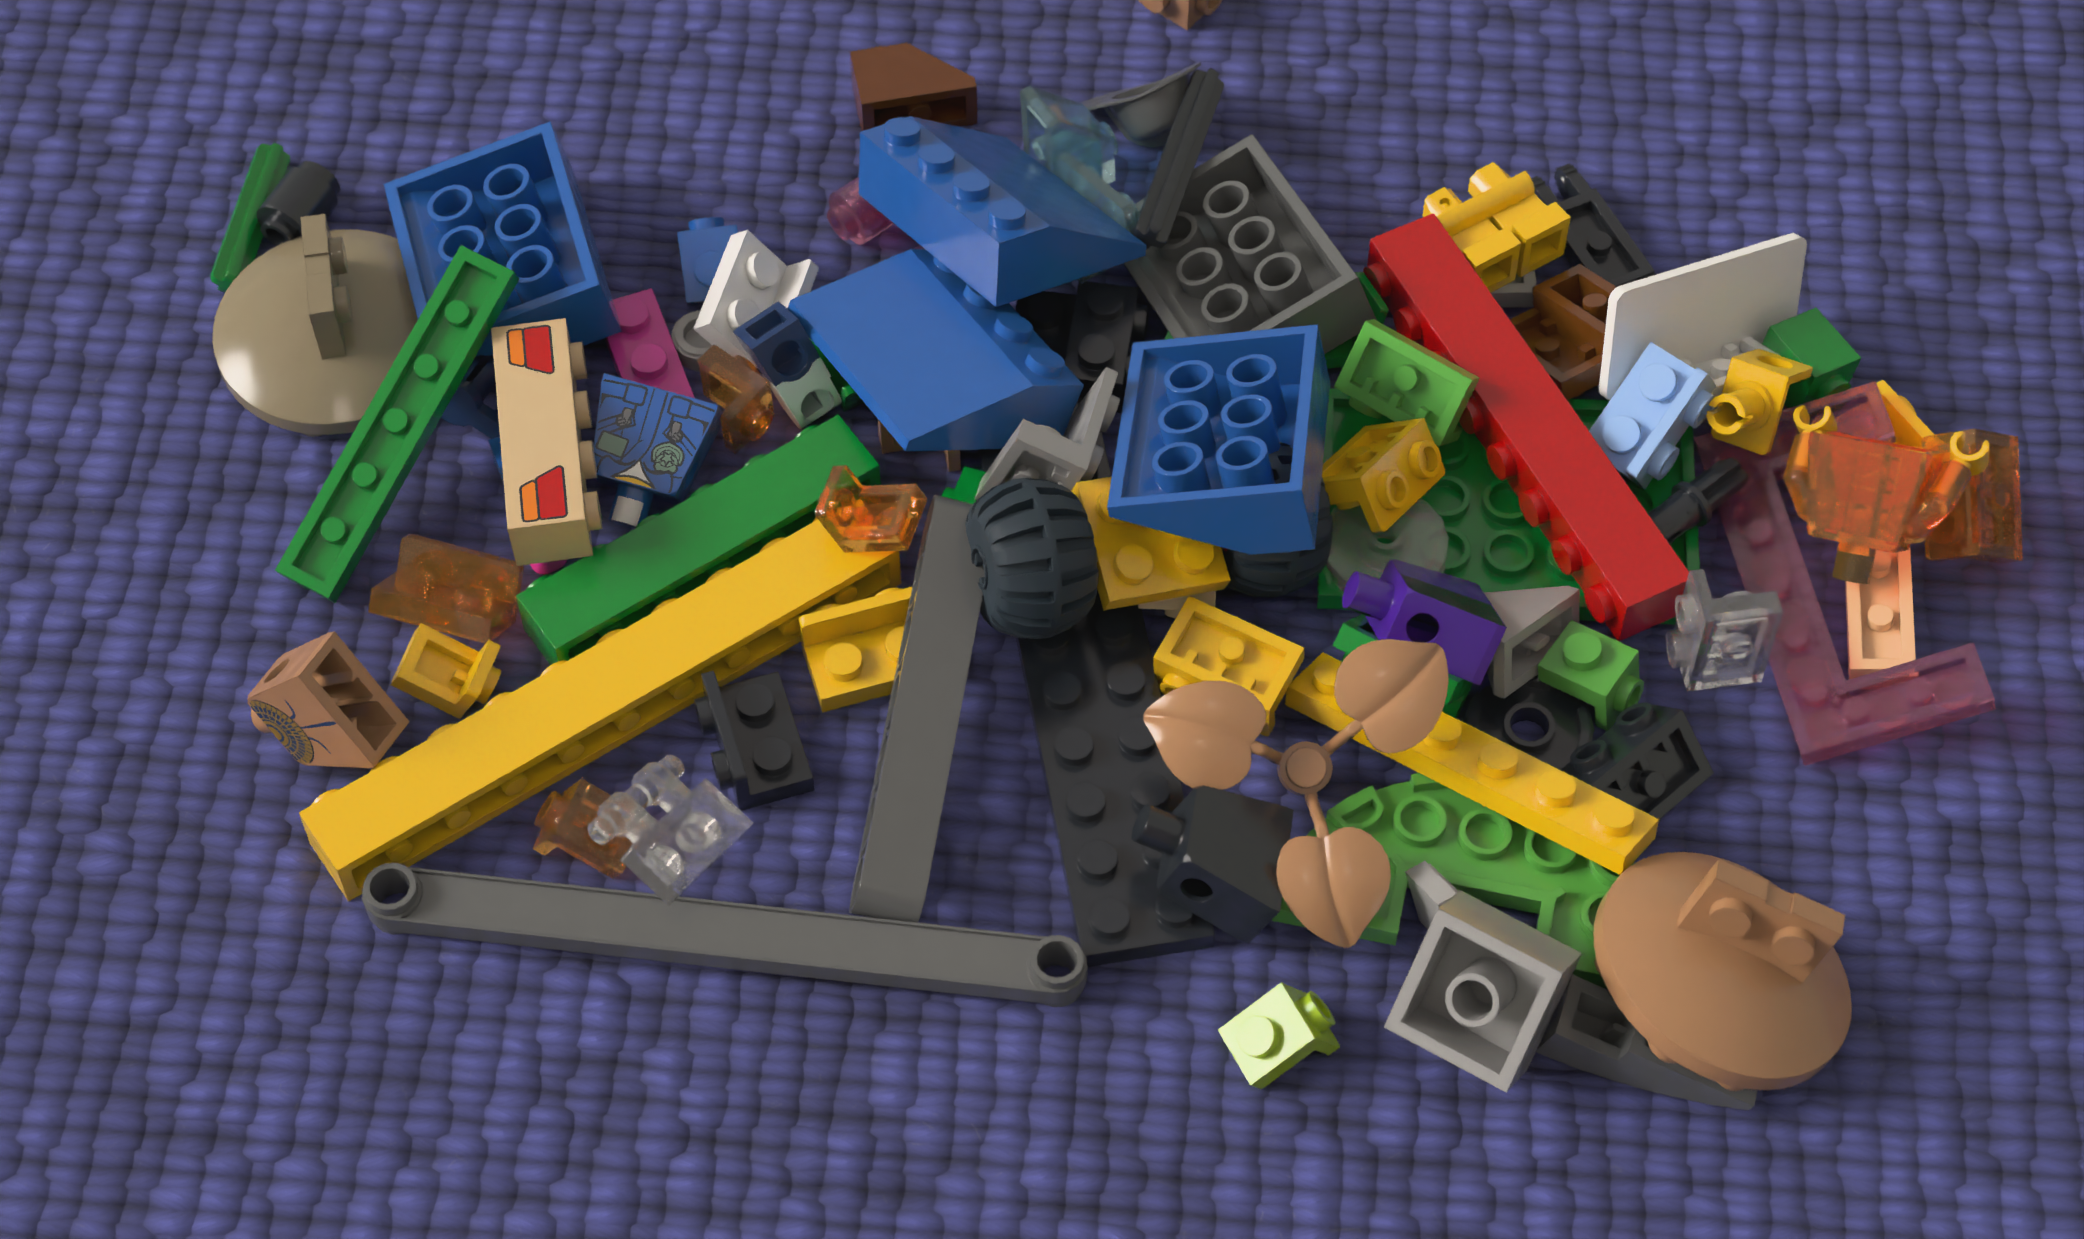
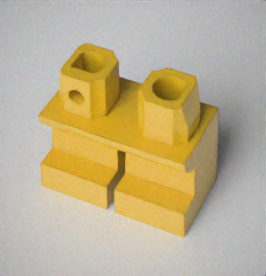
M1492 162L1477 170L1470 178L1468 192L1472 196L1471 199L1462 203L1451 189L1443 187L1428 195L1424 201L1422 217L1432 213L1436 215L1490 293L1515 281L1516 274L1522 277L1564 255L1571 217L1556 202L1548 206L1543 203L1535 194L1533 181L1526 171L1510 177L1495 162Z

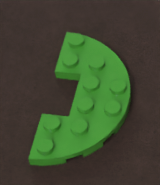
M1420 773L1411 774L1410 781L1393 784L1378 790L1370 786L1347 797L1327 811L1325 820L1329 835L1344 827L1361 829L1369 833L1382 845L1390 863L1391 880L1385 901L1361 934L1360 939L1396 945L1406 889L1410 888L1405 871L1426 861L1458 891L1461 890L1486 904L1538 914L1536 930L1582 953L1573 975L1602 988H1607L1602 976L1595 967L1596 955L1593 930L1598 907L1606 892L1619 877V874ZM1315 828L1306 836L1317 837ZM1282 897L1280 912L1271 921L1305 927L1288 908Z

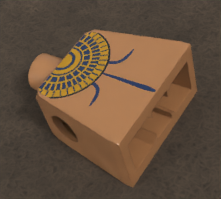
M335 631L326 633L284 653L275 661L247 698L248 705L251 707V719L254 726L263 733H273L293 758L305 766L373 768L410 722Z

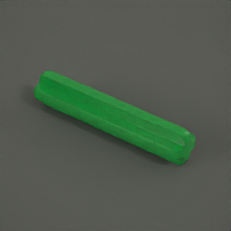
M274 142L272 145L262 143L259 145L251 162L210 275L211 281L223 293L227 291L235 278L255 260L263 234L257 219V210L287 172L290 163V155L284 152L283 146Z

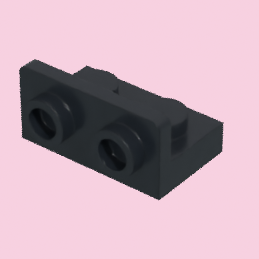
M714 670L702 673L704 696L694 699L696 714L703 736L712 734L716 736L720 750L710 753L716 780L720 791L732 788L739 811L815 791L813 776L779 672L769 673L721 687L718 685Z
M1650 703L1635 704L1622 711L1617 716L1616 724L1597 740L1577 748L1570 756V762L1560 769L1657 819L1662 818L1714 774L1683 710Z

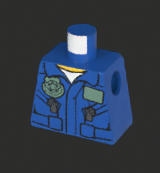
M604 373L601 382L594 453L597 468V478L595 479L600 483L617 488L608 521L635 529L643 519L648 517L653 498L673 504H680L685 500L723 423L724 414L719 405Z

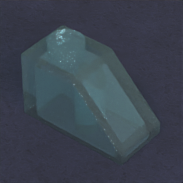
M1032 86L1020 90L1024 151L1082 196L1115 181L1114 155L1118 153V143L1112 129L1106 122L1102 121L1099 123L1083 104Z

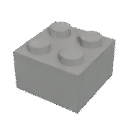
M1459 890L1437 909L1384 1028L1507 1093L1528 1070L1582 953Z

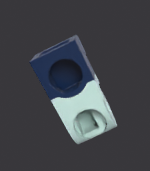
M779 301L733 330L744 350L751 356L764 376L778 402L799 429H803L842 403L840 395L830 379L831 375L801 322Z

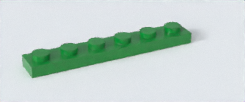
M460 245L275 569L277 573L336 603L518 283L519 277L514 271Z

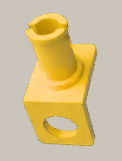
M1755 349L1732 357L1722 394L1713 398L1709 403V406L1716 409L1708 410L1706 413L1708 423L1712 427L1711 435L1713 438L1760 455L1769 453L1772 449L1790 384L1811 377L1813 367L1762 349Z

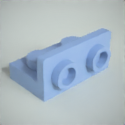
M1650 342L1589 432L1618 473L1641 488L1646 489L1653 478L1658 481L1661 480L1672 468L1680 451L1675 445L1689 425L1697 428L1706 419L1707 411L1712 409L1709 403L1716 397L1711 394L1716 388V384L1707 372L1699 367L1696 369L1692 368Z

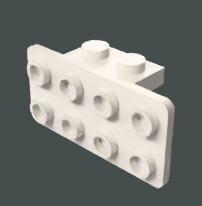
M1790 233L1616 287L1611 292L1608 300L1599 382L1600 395L1609 401L1611 400L1650 342L1692 368L1696 369L1699 367L1707 372L1716 384V388L1711 393L1714 396L1722 394L1732 357L1755 349H1762L1777 354L1764 346L1762 342L1770 326L1797 315L1807 248L1806 240L1795 233Z

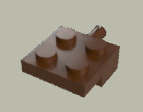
M1581 264L1532 287L1533 308L1510 319L1567 400L1577 397L1599 385L1608 300L1611 292L1616 288V286Z

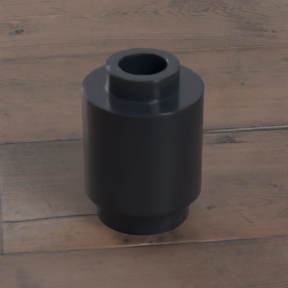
M303 161L298 167L289 168L257 210L256 215L261 225L260 229L263 236L270 243L278 246L302 236L301 217L325 214L327 219L338 204L337 194L340 192V184L337 178L328 169L312 161Z

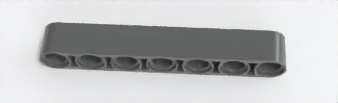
M934 495L930 503L854 878L849 914L862 917L919 922L922 913L983 596L978 583L980 582L979 578L985 577L984 565L976 567L975 564H972L971 548L965 526L967 514L973 505L972 503Z

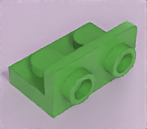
M1372 319L1364 322L1334 388L1350 396L1348 403L1351 407L1373 418L1381 419L1384 415L1395 422L1425 418L1434 443L1437 446H1443L1458 441L1463 428L1458 426L1457 423L1480 378L1377 320Z

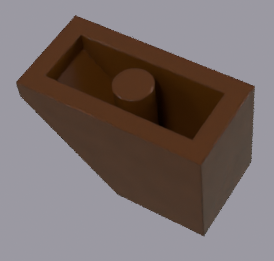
M909 43L875 46L869 49L850 51L852 90L862 131L884 125L888 120L902 116H912L957 127L978 124L975 77Z

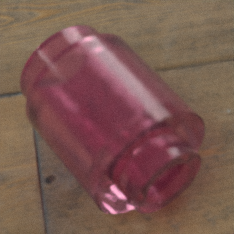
M859 176L829 196L830 209L827 211V218L834 232L844 241L851 239L854 243L863 245L894 225L892 221L859 195Z

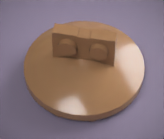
M1669 852L1642 859L1621 873L1604 895L1594 921L1595 967L1602 976L1609 993L1619 1009L1638 1032L1648 1040L1651 1051L1662 1061L1673 1064L1678 1063L1700 1076L1716 1081L1730 1091L1783 1089L1800 1084L1816 1075L1838 1052L1850 1026L1852 1010L1850 987L1842 962L1834 948L1835 943L1843 935L1844 914L1800 894H1791L1784 891L1771 881L1739 864L1715 856L1692 852Z

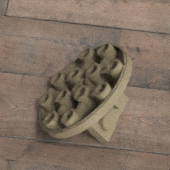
M325 214L301 217V237L282 243L255 259L235 278L225 292L217 309L213 325L214 355L221 376L229 391L245 409L256 417L277 427L303 433L310 437L351 433L355 431L418 319L397 238L365 230H330Z

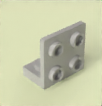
M1108 367L1104 369L1073 412L1064 436L1051 427L1036 425L1023 419L982 477L975 499H979L991 488L1012 479H1046L1069 490L1073 489L1076 482L1091 480L1104 452L1103 447L1096 445L1099 431L1105 432L1108 429L1119 405L1120 398L1112 395L1118 372Z

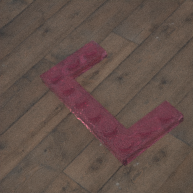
M1876 381L1782 410L1772 449L1764 455L1715 439L1711 433L1694 438L1704 471L1720 459L1733 457L1740 462L1742 469L1748 475L1746 486L1721 504L1717 511L1804 766L1996 709L1994 696L1974 642L1845 680L1776 481L1795 476L1793 469L1800 447L1801 436L1793 420V412L1799 406H1806L1810 415L1809 425L1819 422L1824 416L1825 406H1829L1837 423V432L1896 443L1895 431ZM1832 441L1815 449L1810 471L1835 463ZM1861 450L1860 455L1870 453V451Z

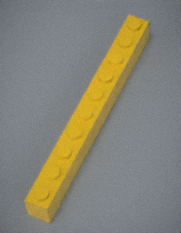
M858 497L839 508L833 507L823 511L811 524L786 538L780 537L770 541L758 554L733 568L728 567L718 570L707 579L705 584L682 597L663 601L653 609L650 615L625 629H616L608 632L598 640L595 646L568 661L562 660L553 663L541 673L540 677L513 692H504L493 697L483 709L456 724H447L438 728L426 741L400 756H391L381 760L368 774L341 789H332L321 794L313 801L311 806L299 812L311 846L348 902L362 894L363 883L367 875L375 867L385 863H399L406 867L412 866L694 703V699L704 696L702 673L714 670L719 687L725 686L801 642L799 618L802 615L812 613L817 608L827 604L843 605L874 597L885 589L897 587L901 584L899 549Z

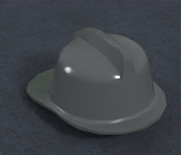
M1198 62L1159 81L1122 89L1080 102L1072 106L1070 111L1082 112L1103 107L1126 139L1140 146L1153 148L1166 144L1191 78L1190 72L1202 64Z

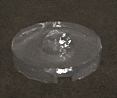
M1419 499L1385 532L1373 533L1361 505L1346 510H1340L1335 506L1330 513L1333 521V532L1331 533L1333 539L1326 565L1333 575V582L1343 592L1350 576L1355 571L1380 579L1386 564L1392 559L1437 572H1444L1449 537L1442 518L1426 501ZM1386 538L1394 542L1384 544L1379 542L1377 539Z

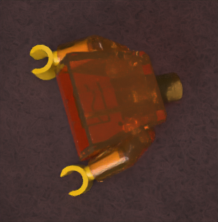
M1804 405L1797 407L1793 412V420L1799 434L1793 438L1784 471V481L1798 517L1807 522L1808 535L1838 542L1832 577L1853 583L1870 584L1876 550L1898 553L1908 550L1911 544L1923 542L1955 509L1972 476L1980 474L1988 466L1989 442L1985 440L1982 448L1976 454L1966 455L1960 452L1965 444V432H1955L1950 440V460L1943 462L1945 452L1837 432V423L1829 406H1825L1824 416L1819 422L1809 425L1810 415Z

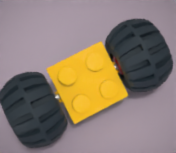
M1280 442L1281 447L1278 451L1269 454L1275 484L1290 483L1293 448L1289 447L1291 445ZM1112 477L1076 482L1072 490L1046 479H1012L991 488L977 499L971 506L965 523L971 548L972 564H975L976 567L984 565L985 577L979 578L980 582L978 583L979 588L983 592L980 607L981 615L992 628L1001 633L1016 638L1031 639L1050 638L1069 630L1092 609L1097 590L1103 611L1223 590L1226 586L1252 597L1274 598L1287 595L1303 588L1322 572L1328 562L1333 539L1331 535L1333 532V521L1330 514L1331 505L1328 493L1325 491L1323 478L1321 479L1314 550L1249 555L1109 517L1107 504Z

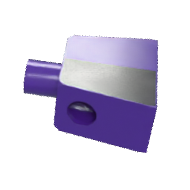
M1392 559L1386 564L1380 579L1355 571L1350 576L1343 593V608L1365 615L1378 640L1394 639L1436 643L1445 652L1448 673L1481 685L1507 629L1478 584L1397 559Z

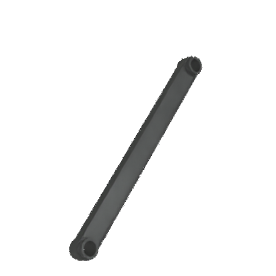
M385 863L375 867L367 875L362 889V901L370 921L381 931L392 935L404 933L1035 1002L1051 1007H1065L1075 1002L1084 991L1087 983V958L1078 943L1062 935L1046 937L413 868L399 863ZM393 894H406L402 900L396 903H382ZM1060 965L1067 967L1072 972L1064 977H1052L1042 971L1050 966Z

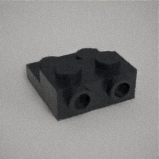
M1079 280L1077 295L1041 291L1018 299L1015 309L1018 314L1032 324L1033 330L1052 351L1058 353L1064 359L1065 365L1084 385L1079 397L1086 396L1106 367L1118 372L1112 395L1120 398L1116 412L1122 413L1132 345L1134 341L1145 342L1149 306L1138 304L1139 287Z

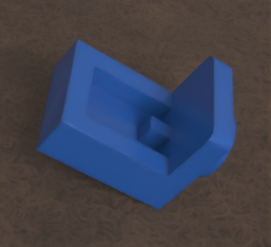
M723 217L700 218L688 222L689 230L677 232L687 306L704 304L731 235L738 233L737 224L725 226Z

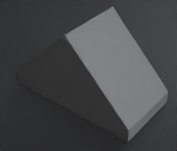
M1571 586L1484 593L1507 627L1487 670L1494 695L1505 699L1538 675V664L1571 620L1579 623L1580 589Z

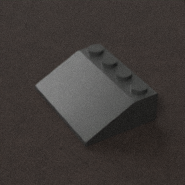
M1253 134L1194 168L1166 245L1162 248L1151 246L1148 250L1146 249V256L1123 263L1173 339L1318 324L1324 354L1358 335L1365 321L1376 320L1358 276ZM1144 199L1112 217V219L1133 234Z

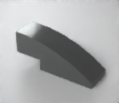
M1573 974L1536 1050L1539 1054L1574 1068L1622 1084L1709 1105L1750 1110L1754 1107L1758 1090L1750 1089L1730 1091L1716 1081L1700 1076L1678 1063L1673 1064L1662 1061L1651 1051L1648 1040L1628 1021L1607 989Z

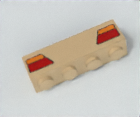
M566 318L491 328L507 530L516 565L521 566L593 556L591 530L602 529V519L597 491L587 492L586 479L597 478V468L592 440L582 441L581 429L592 428L587 390L577 392L576 380L587 379L583 343H571Z

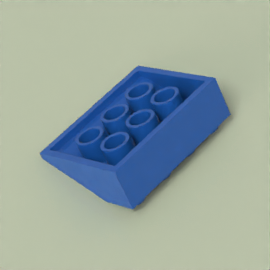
M912 116L893 118L884 125L860 132L859 195L995 307L1146 256V244L1006 137Z
M551 121L384 184L417 319H419L457 250L462 245L514 271L519 277L518 283L493 327L566 318L571 343L582 342L583 346L622 332L574 170ZM491 330L476 356L493 355Z
M926 249L907 250L791 299L787 308L799 319L810 339L905 451L1002 449L1023 419L1036 425L1051 427L1064 436L1084 386L1065 365L1064 359L1049 348L1033 330L1032 324L1020 316L1009 303L995 307Z
M1318 324L1133 343L1107 504L1109 517L1249 555L1314 550L1330 392V379ZM1280 442L1291 445L1289 447L1293 448L1290 483L1275 484L1269 454L1278 451L1281 447Z

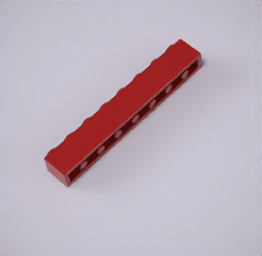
M1432 213L1371 238L1367 266L1364 267L1363 272L1393 315L1397 332L1480 378L1459 422L1468 434L1474 433L1486 450L1489 465L1496 477L1500 480L1506 479L1518 496L1521 511L1527 522L1532 527L1539 526L1551 544L1553 557L1560 570L1566 575L1572 574L1584 592L1586 605L1593 618L1599 623L1605 622L1617 641L1620 642L1684 613L1694 579L1436 215Z

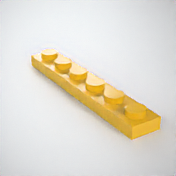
M1324 652L1321 653L1291 682L1286 691L1285 705L1337 732L1344 729L1354 718L1349 717L1339 708L1334 695L1336 674L1342 661ZM1441 712L1437 723L1427 737L1416 746L1405 751L1391 754L1380 752L1369 742L1364 729L1351 738L1619 875L1631 866L1656 838L1659 819L1444 712Z

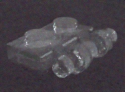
M666 755L658 763L649 762L633 776L632 786L624 793L615 792L599 805L597 810L598 816L587 827L589 836L601 845L607 844L615 836H626L633 845H631L620 860L668 906L741 839L753 825V822L707 778L692 791L679 780L684 775L685 767L682 761L674 755ZM649 805H659L667 814L657 821L645 809Z

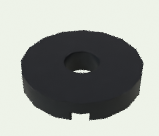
M1538 675L1505 699L1494 695L1491 685L1483 688L1480 693L1478 690L1469 701L1464 723L1559 770L1570 762V756L1577 748L1592 741L1594 734L1592 717L1587 704L1574 696L1539 681ZM1519 721L1535 722L1542 727L1545 736L1536 741L1523 740L1514 734L1511 726Z

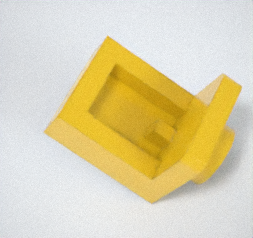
M421 623L414 631L390 685L460 719L475 701L485 704L491 696L501 675V670L492 666L501 645L488 640L482 649L477 651Z

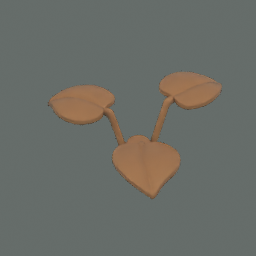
M1384 639L1371 641L1353 650L1343 660L1337 670L1334 695L1339 708L1346 715L1354 718V720L1323 746L1304 741L1290 746L1282 753L1255 741L1265 725L1266 712L1264 706L1246 688L1225 681L1196 682L1174 689L1149 706L1144 713L1143 720L1154 738L1166 766L1176 778L1191 788L1205 785L1224 790L1233 787L1241 782L1249 772L1251 753L1278 765V777L1282 785L1294 794L1304 795L1305 803L1308 806L1317 837L1298 836L1290 839L1283 845L1277 860L1276 869L1280 892L1295 917L1313 934L1339 947L1349 948L1356 944L1367 925L1385 901L1391 880L1390 863L1382 845L1369 833L1361 829L1344 827L1329 835L1317 792L1323 789L1331 778L1332 761L1330 755L1362 729H1364L1367 739L1375 749L1388 754L1412 748L1427 737L1437 723L1446 700L1448 690L1447 660L1443 648L1436 643Z

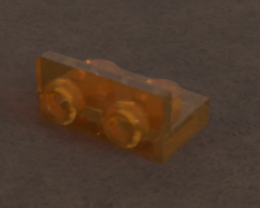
M1980 429L1962 430L1965 432V444L1960 452L1966 455L1976 454L1982 448L1983 442L1988 440L1989 463L1980 474L1962 478L1946 506L1935 504L1932 497L1951 463L1950 440L1955 432L1923 437L1921 441L1922 448L1940 451L1923 482L1926 558L1931 561L1968 558L1995 563L2023 561L2018 436Z
M408 534L401 539L397 571L371 588L368 612L417 626L423 623L437 631L486 644L488 640H494L516 622L518 611L516 595L521 591L524 567L523 565L517 566L514 560L415 534Z

